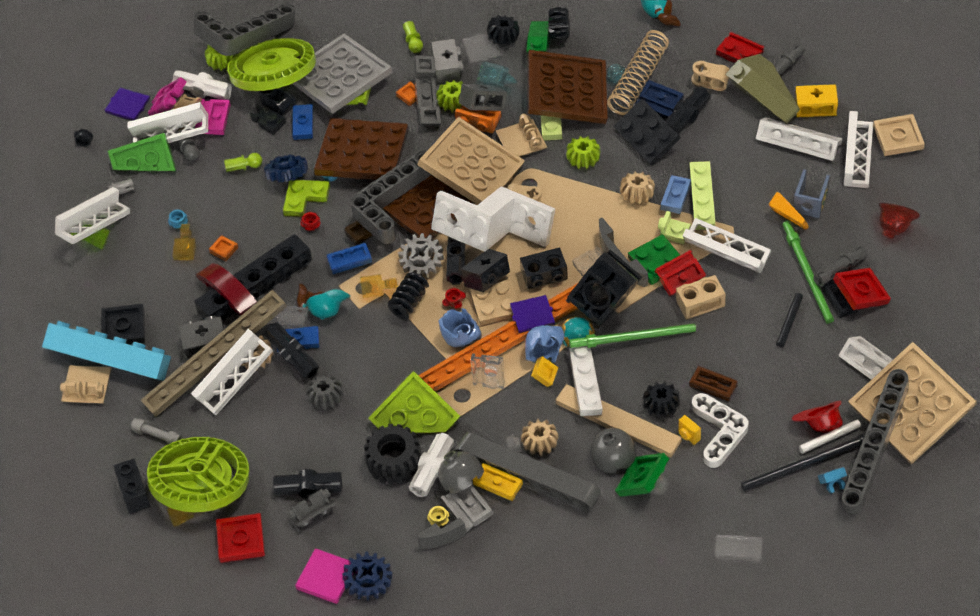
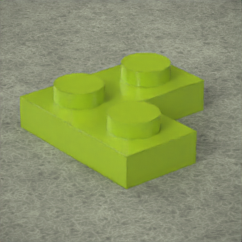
M290 180L283 208L284 216L302 217L305 214L307 201L327 202L330 190L329 181Z

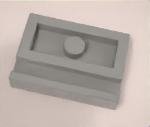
M472 485L456 493L449 491V494L446 496H441L442 502L456 519L460 517L465 523L466 532H469L470 528L476 527L493 515L492 509Z

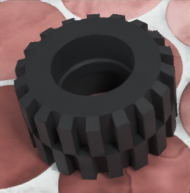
M388 424V427L384 428V426H381L378 431L374 430L371 432L372 436H368L366 439L367 443L364 445V453L368 471L370 474L372 473L373 478H379V481L383 484L387 481L389 485H393L394 482L402 484L405 479L409 481L411 475L415 476L421 457L420 444L416 434L411 432L410 428H403L400 424H397V426ZM397 450L403 452L395 458L384 457L389 451Z

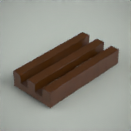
M698 366L689 381V386L730 401L731 395L734 394L735 388L738 386V381ZM699 374L702 375V376H705V377L710 378V380H709V379H706V378H704V377L699 376ZM718 382L723 383V384H726V385H728V386H730V387H727V386H724V385H722V384H719Z

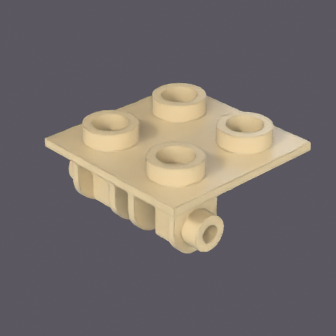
M527 114L520 115L518 124L496 130L502 146L519 157L547 148L534 120Z
M70 365L66 381L60 385V390L63 391L61 402L104 404L111 367Z

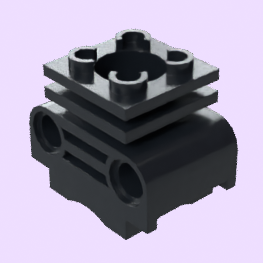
M610 249L608 253L604 252L587 270L579 283L567 296L566 302H571L596 324L595 327L598 329L624 302L643 277Z

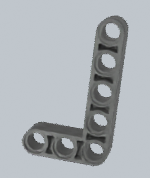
M283 3L231 27H227L210 13L199 11L194 15V34L220 54L231 56L292 28L295 22V6L290 3Z
M427 150L415 153L351 197L350 203L353 217L381 243L389 244L396 239L394 221L382 208L432 175L417 165L419 159Z

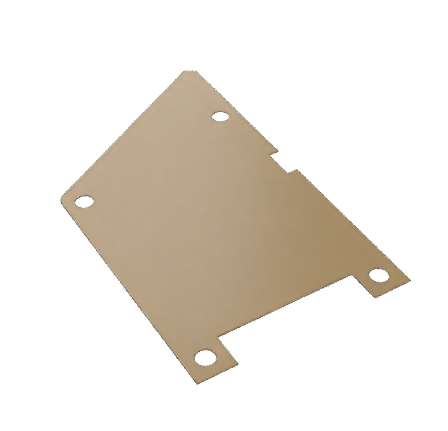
M530 168L513 177L504 188H507L510 184L522 185L528 179L537 182V187L542 191L540 199L543 201V204L555 208L549 244L543 247L509 232L489 249L507 254L510 272L499 281L511 279L517 301L546 295L549 300L579 283L587 270L604 253L599 239L600 218L603 217L614 231V244L625 258L631 262L628 258V252L660 236L658 223L661 217L664 218L666 211L660 210L661 205L651 202L645 203L643 201L640 205L637 202L631 204L630 200L624 201L620 193ZM671 212V219L689 223L692 226L694 222L692 214ZM529 216V221L536 225L534 219ZM715 221L716 227L734 234L733 226ZM706 229L695 230V233L700 235H708ZM438 233L432 239L433 241L437 239L439 246H442L444 260H440L441 267H435L437 273L430 271L428 278L425 274H422L429 283V287L425 288L426 293L422 295V299L414 307L413 313L409 314V320L437 351L447 359L466 348L452 347L443 339L438 320L447 311L454 309L462 312V308L466 309L472 319L477 322L482 333L481 339L513 320L508 319L480 326L471 298L470 288L464 286V281L460 285H452L446 280L448 236ZM721 234L712 237L714 241L721 244L727 242L725 236ZM669 241L680 255L691 250L694 258L698 261L711 253L687 242L680 244ZM466 244V265L484 251ZM560 247L567 264L568 279L546 284L539 288L527 289L520 268V257ZM401 248L339 285L342 291L351 295L349 299L358 309H361L383 294L392 298L393 293L396 292L405 275L409 273V271L404 272L403 266H400L399 263L401 258H399L398 252L402 251ZM658 281L650 285L648 282L646 287L636 285L615 311L619 314L660 287L662 283ZM361 282H367L371 284L372 290L367 294H359L356 292V286ZM457 288L466 294V298L462 301L463 306L460 309L443 306L442 301L445 299L447 290ZM577 309L556 321L555 325L552 326L562 327L568 318L574 316L585 318L589 322L591 319ZM525 340L438 391L437 394L462 417L534 369L535 363L526 360ZM563 342L559 349V352L567 348V346H565ZM465 389L470 392L471 397L467 402L460 403L454 399L455 392Z

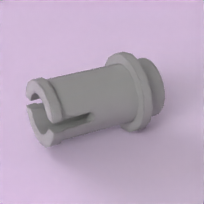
M131 178L116 184L112 182L110 183L111 185L107 186L108 189L112 187L118 189L119 195L135 190L134 186H132Z

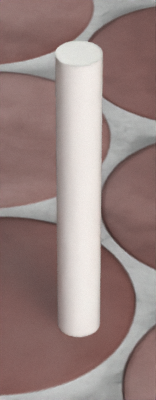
M858 419L800 445L799 450L804 454L861 428V424Z

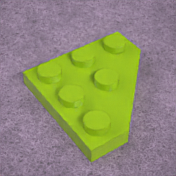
M413 371L368 419L378 429L381 426H384V428L388 427V424H393V426L400 424L403 428H410L411 432L445 433L461 416Z

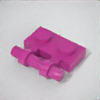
M182 77L158 91L151 102L153 105L148 111L149 116L173 108L176 104V99L183 94V87L187 83Z

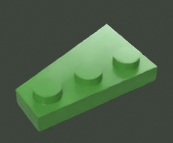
M165 133L108 151L113 170L177 171Z

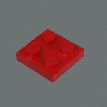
M871 268L839 272L833 278L853 310L887 305L891 300Z
M261 513L216 520L220 563L265 556Z

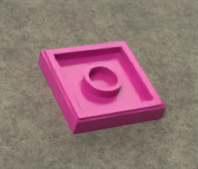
M315 548L295 585L296 589L338 604L345 590L342 573H344V565H349V560Z

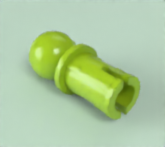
M405 22L403 29L406 34L405 39L409 50L413 53H419L423 49V42L420 40L421 36L417 33L414 22Z
M251 153L247 158L241 155V157L224 160L226 173L241 169L245 171L246 166L258 168L261 166L263 159L260 154Z

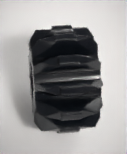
M551 8L548 13L550 37L552 40L568 39L570 36L569 11L567 8Z
M506 14L504 17L497 15L496 18L491 17L487 25L488 39L493 40V44L500 43V46L502 44L509 46L510 43H515L519 36L518 21L513 20V17L508 18Z
M656 381L654 386L648 385L647 391L644 392L643 406L645 409H648L650 415L656 413L657 418L660 415H664L667 418L669 413L675 414L676 408L679 407L680 394L678 390H675L673 384L667 386L666 381L662 384Z

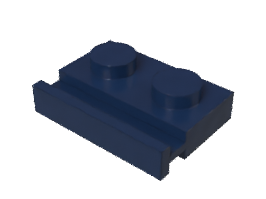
M648 80L639 96V100L635 104L643 98L660 117L667 119L673 113L677 102L684 99V93Z

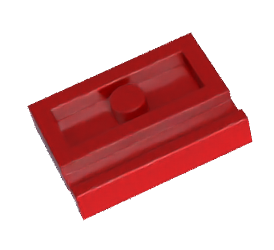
M730 32L729 36L716 49L717 56L733 63L742 58L764 53V46L733 32Z
M691 250L654 270L669 297L676 294V288L699 281L707 276L698 260L694 258Z

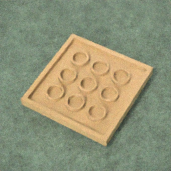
M458 117L419 159L417 165L478 205L501 186L505 187L523 166L525 160Z
M913 342L848 401L849 405L870 424L889 373L894 369H902L908 374L909 389L889 443L911 465L977 404L976 400ZM896 380L893 383L896 385H901L904 382L901 380ZM890 399L887 400L886 403L892 405L896 403V401ZM881 419L878 421V423L880 424H886L889 422L887 419Z

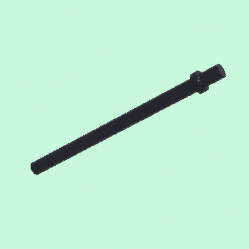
M861 433L855 439L741 483L743 491L749 490L862 445L865 435Z

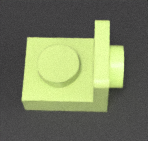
M666 211L664 218L661 217L658 223L660 235L663 234L669 241L685 244L683 234L686 229L690 230L691 224L671 219V212Z

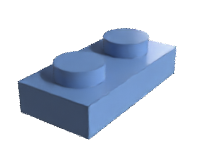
M671 175L660 210L681 214L691 186V179Z

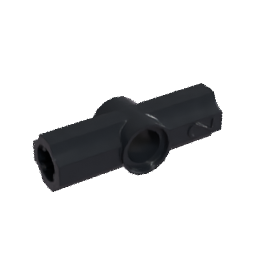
M702 86L697 87L685 100L681 99L677 102L673 113L665 122L678 134L688 123L693 124L696 121L700 110L711 99V94L708 93L706 88Z
M448 236L446 280L452 285H460L463 282L461 268L466 265V244Z
M278 322L266 328L264 333L266 338L276 346L283 358L290 365L292 364L306 380L317 373L320 368L318 364L305 352L306 349L294 337H291Z
M304 469L298 474L275 475L273 477L275 496L298 494L302 498H308L320 489H327L329 493L341 492L342 475L341 472L317 473L312 469Z

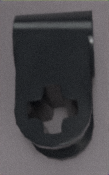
M282 88L259 91L262 105L282 116L285 114V110L296 104L294 96Z

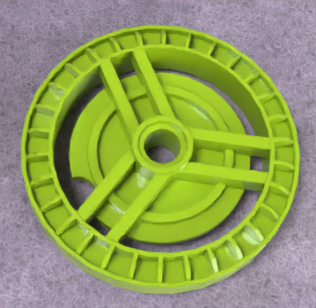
M281 38L266 40L235 55L229 62L227 71L231 83L240 89L248 91L278 89L290 85L310 73L315 67L316 56L312 45L300 39Z
M211 437L181 439L164 446L151 458L147 468L148 488L156 500L175 510L184 512L216 510L234 502L246 490L249 483L248 460L239 448L221 439ZM229 464H231L232 467H233V468L235 469V471H236V474H235V476L233 477V479H232V470H231V467H230Z

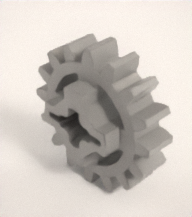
M421 233L420 238H417L414 234L411 241L406 238L407 245L401 244L400 248L402 251L398 252V256L401 258L399 263L400 266H403L404 272L409 271V273H417L421 276L425 274L427 278L430 271L437 273L435 267H441L440 260H444L442 246H439L438 240L433 241L432 235L425 238L423 233Z

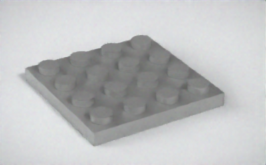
M342 34L315 52V67L305 77L292 84L333 114L392 74L393 71L390 65L346 34Z

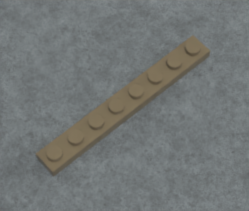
M272 289L142 398V403L155 417L158 416L208 374L248 329L254 334L287 307L286 303Z

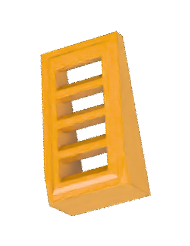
M776 192L769 203L770 208L780 216L807 230L809 225L781 193Z

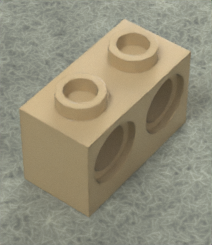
M716 275L704 277L699 281L676 288V302L686 320L725 307L726 294Z

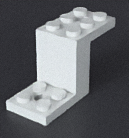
M502 186L478 205L440 191L436 195L431 229L484 252L509 232L546 247L550 241L555 208ZM451 213L455 215L457 221L451 218ZM529 216L534 219L536 225L529 221Z

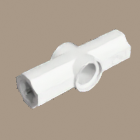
M179 70L173 74L172 82L182 77L187 82L183 89L191 91L196 97L205 98L207 95L222 100H229L231 96V84L214 80L212 76L205 72L195 75Z
M445 433L437 434L429 450L421 455L418 462V470L409 485V490L416 496H427L437 477L439 478L438 469L440 464L444 460V456L454 446V439Z

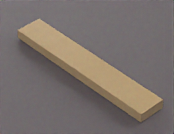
M566 384L556 399V405L580 415L575 388ZM602 400V415L582 416L606 428H619L627 432L632 440L659 453H665L670 458L682 442V437Z

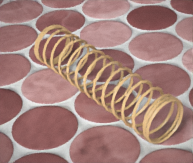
M656 30L647 32L643 42H641L640 47L625 69L624 74H622L621 79L612 91V95L607 100L608 107L614 113L626 115L633 108V104L637 100L636 98L639 97L640 92H642L643 87L649 80V76L652 75V71L655 70V66L658 65L664 50L669 45L668 38L662 32ZM650 33H657V34L661 35L663 38H661V37H659V36H657V35H648V34H650ZM648 37H658L664 41L666 46L662 47L661 44L649 40ZM651 42L658 44L660 47L653 45ZM646 47L653 48L659 54L657 55L650 52ZM643 52L651 54L656 60L648 58ZM640 57L649 60L653 65L643 62ZM637 63L644 64L650 70L643 69ZM629 68H632L635 72H630ZM634 68L642 70L647 76L641 75ZM631 73L640 76L644 81L634 78ZM628 79L636 81L640 86L632 84ZM625 84L634 87L637 92L630 90ZM621 89L629 91L634 97L628 96ZM619 95H622V96L628 98L631 102H628L625 98H623V97H621V96H619ZM614 98L625 102L628 108L619 105ZM610 99H613L619 107L629 110L627 112L615 110L610 103Z

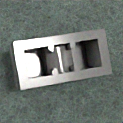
M455 39L431 42L435 58L437 83L452 82L453 80L460 81V72H463L462 60L458 61V58H461L460 46L456 47Z

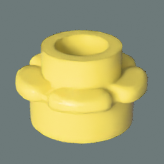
M435 506L429 511L427 520L431 522V526L435 523L439 527L445 526L449 522V512L442 506Z

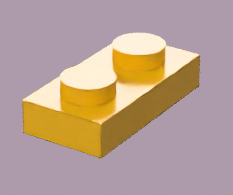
M483 463L484 473L480 479L477 476L473 479V485L513 501L523 485V480Z

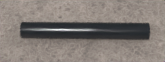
M795 293L776 342L778 347H784L803 299L801 293Z

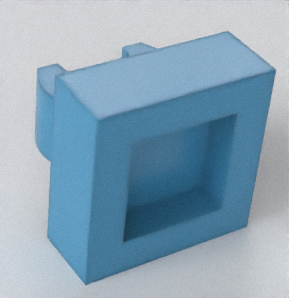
M844 467L837 468L818 475L820 484L827 483L828 492L833 493L835 492L833 488L835 482L839 484L840 489H845L846 484L841 478L847 476Z

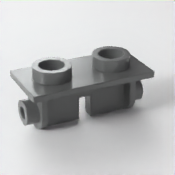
M320 489L309 496L310 506L307 505L305 500L291 506L288 514L291 519L295 518L291 521L292 524L302 527L313 521L312 518L318 514L324 515L331 511V507L336 502L328 499L331 497L327 489Z

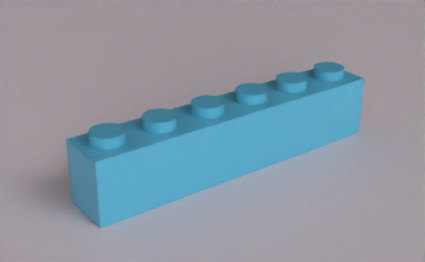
M57 321V324H48L42 345L43 348L150 378L165 380L171 356L165 355V350L153 347L152 351L145 349L146 345L133 342V345L126 344V339L114 336V339L110 340L107 339L108 334L95 331V334L92 335L88 333L89 329L76 326L75 330L70 329V324Z

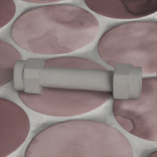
M135 418L131 423L130 428L135 433L140 435L143 433L166 441L167 445L182 439V435H179L177 432L170 431L168 433L147 425V422L143 419Z

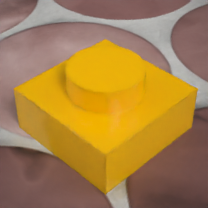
M541 356L537 358L531 376L546 387L553 385L559 367Z
M686 415L679 419L680 436L686 441L689 440L694 445L701 440V427Z

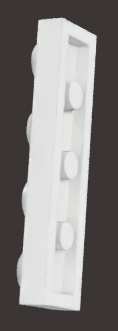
M569 346L568 353L580 416L602 415L603 409L591 348L586 346L570 348Z

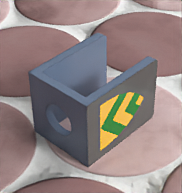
M803 169L794 195L793 207L799 214L820 219L829 192L830 175L826 176L820 197L814 198L803 195L807 170ZM809 203L813 206V208L807 209L803 207L802 204Z

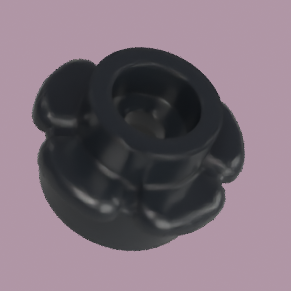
M87 129L75 131V143L81 147L89 146L92 141L91 139H93V134Z

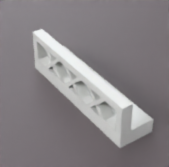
M201 102L130 121L127 128L133 135V143L140 141L142 138H149L166 132L168 143L207 133L208 113ZM202 122V127L193 128L197 123ZM184 127L181 133H175L179 128Z
M850 111L844 186L868 188L873 122L857 121L858 111ZM857 128H866L868 132L861 135L856 130ZM860 142L867 146L861 151L855 146ZM860 157L866 162L861 166L854 162ZM860 173L865 177V181L853 180V176Z
M767 117L760 120L756 135L757 140L831 161L835 159L837 148L842 143V138L789 123L785 124L784 122Z
M112 187L56 216L55 234L69 243L75 244L130 214V208L118 202L119 190ZM83 225H93L91 227H82ZM69 233H78V234L72 236V235H70Z
M697 218L694 219L690 230L686 229L683 234L685 242L760 274L771 253V249ZM700 225L706 228L708 235L703 236L695 233L697 226ZM721 234L725 236L727 242L721 244L714 241L712 237ZM740 242L744 244L745 251L740 252L731 248V245ZM759 250L764 252V255L759 260L750 256V253Z
M248 329L191 394L213 414L217 415L273 350ZM259 344L265 348L260 356L253 357L254 350ZM249 362L247 371L239 373V367L242 363ZM228 379H234V385L231 389H225V383ZM214 395H220V401L215 407L208 403Z
M861 336L848 338L838 355L871 380L893 360Z

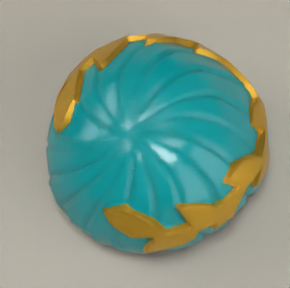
M574 316L568 318L562 325L564 331L563 344L568 348L569 339L584 338L585 335L595 333L592 323L582 317Z

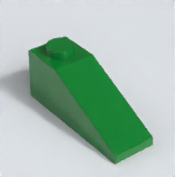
M531 21L527 41V55L529 50L548 52L550 35L548 21Z

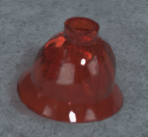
M879 203L881 210L879 222L883 229L882 235L889 239L904 233L909 228L911 222L920 217V214L913 209L891 203Z

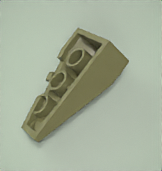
M760 54L739 59L725 74L737 88L785 124L800 110L773 63Z

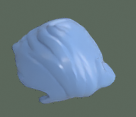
M462 308V312L451 309L438 320L443 339L452 347H466L482 337L477 322L472 319L471 315L464 308Z
M541 325L532 328L527 333L525 340L526 360L536 363L537 358L543 356L547 360L552 359V363L556 362L559 349L564 340L562 327Z

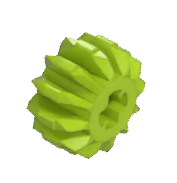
M210 45L205 50L206 62L213 70L218 68L220 71L225 68L227 69L229 62L237 55V53L231 56L222 55Z
M455 80L450 83L446 81L445 85H440L436 96L439 107H443L444 111L450 109L453 113L454 110L461 109L462 105L459 104V98L463 84L462 81L458 83Z
M579 136L578 140L572 138L566 152V157L570 161L571 166L577 165L578 170L581 167L587 169L589 165L595 166L596 162L600 159V147L595 139L590 140L589 136L586 138Z

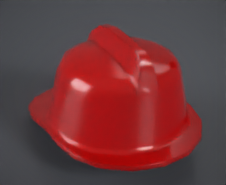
M835 401L825 406L802 411L794 415L792 421H807L813 430L821 433L833 431L843 425L838 408L842 401Z

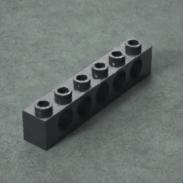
M293 234L233 274V276L241 282L256 300L266 291L273 289L278 283L289 278L300 268L307 266L312 261L310 248L296 234ZM214 288L194 301L197 313L203 319L209 316L221 317L222 322H224L225 319L236 312L229 306L228 301Z

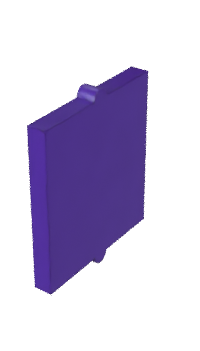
M119 88L114 97L110 98L111 101L106 107L105 113L132 121L136 120L140 113L145 110L144 107L150 100V96Z
M546 295L510 303L513 313L512 320L516 322L519 333L530 331L532 328L541 325H555L552 315L553 308L550 307Z

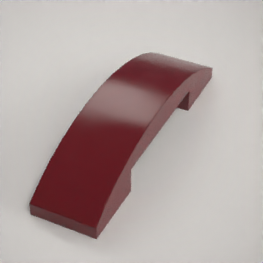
M212 263L195 274L207 287L211 286L228 301L229 306L240 316L257 303L241 282L218 264Z

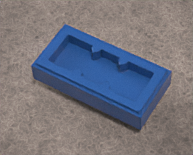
M313 104L293 106V140L313 139Z
M366 243L326 255L333 274L372 263V257Z
M318 326L285 329L305 349L320 347Z

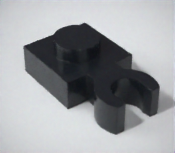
M257 106L256 109L259 114L250 113V118L253 122H258L260 128L273 135L286 124V118L271 109L266 113L263 107Z

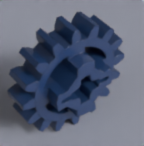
M293 154L282 157L278 156L274 160H270V163L265 164L264 167L267 180L271 179V182L277 180L280 183L290 180L294 181L298 177H302L308 170L305 157L301 158V155L295 157Z
M365 551V556L363 557L356 553V560L349 558V565H344V573H342L344 588H350V595L357 593V599L359 600L362 596H366V600L369 601L372 595L378 599L379 592L386 594V587L391 586L392 572L390 571V563L385 564V557L378 559L376 552L373 556H369L368 551ZM380 571L382 572V575H383L382 580H380V576H379V572H380ZM353 572L355 573V576H356V577H355V580H353V578H352Z

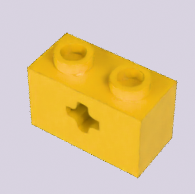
M836 84L796 86L795 102L800 108L796 113V117L837 116L838 98Z

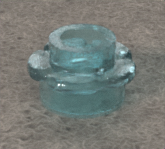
M612 64L607 70L609 80L611 82H618L622 74H624L625 68L620 64Z

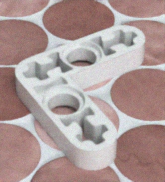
M704 393L696 394L692 399L693 412L721 429L705 448L703 461L708 467L716 468L726 460L747 434L748 420L742 414ZM720 411L724 412L726 417L718 419L714 414ZM728 437L732 440V443L724 445L720 442V439ZM717 449H719V451H718V453H717V457H713V458L711 459V458H710V455H711V456L715 455V453L717 452Z

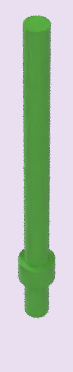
M785 221L782 225L787 234V242L789 246H792L825 322L827 324L832 323L834 318L820 287L814 282V274L800 245V237L794 231L790 221Z
M686 324L600 336L590 334L585 335L584 338L569 339L570 348L582 346L591 348L596 347L597 344L696 332L695 324Z

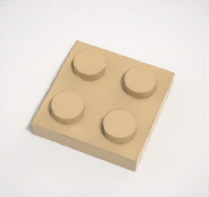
M913 114L874 121L873 127L884 156L924 149L925 143Z
M511 279L496 282L484 293L470 288L471 298L480 326L512 319L513 313L510 303L518 301Z

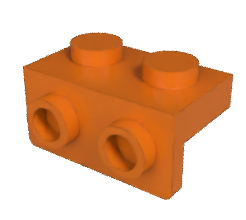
M462 105L461 109L455 110V120L460 117L479 131L493 134L501 118V111L470 110Z

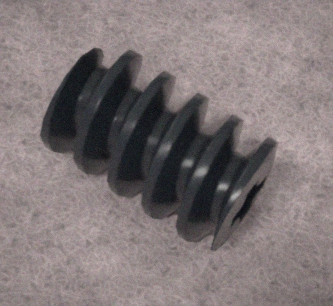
M407 273L400 286L397 287L396 292L393 293L392 298L388 301L390 311L398 318L408 320L409 314L413 313L414 307L418 305V301L426 293L425 288L429 287L427 280L420 274Z

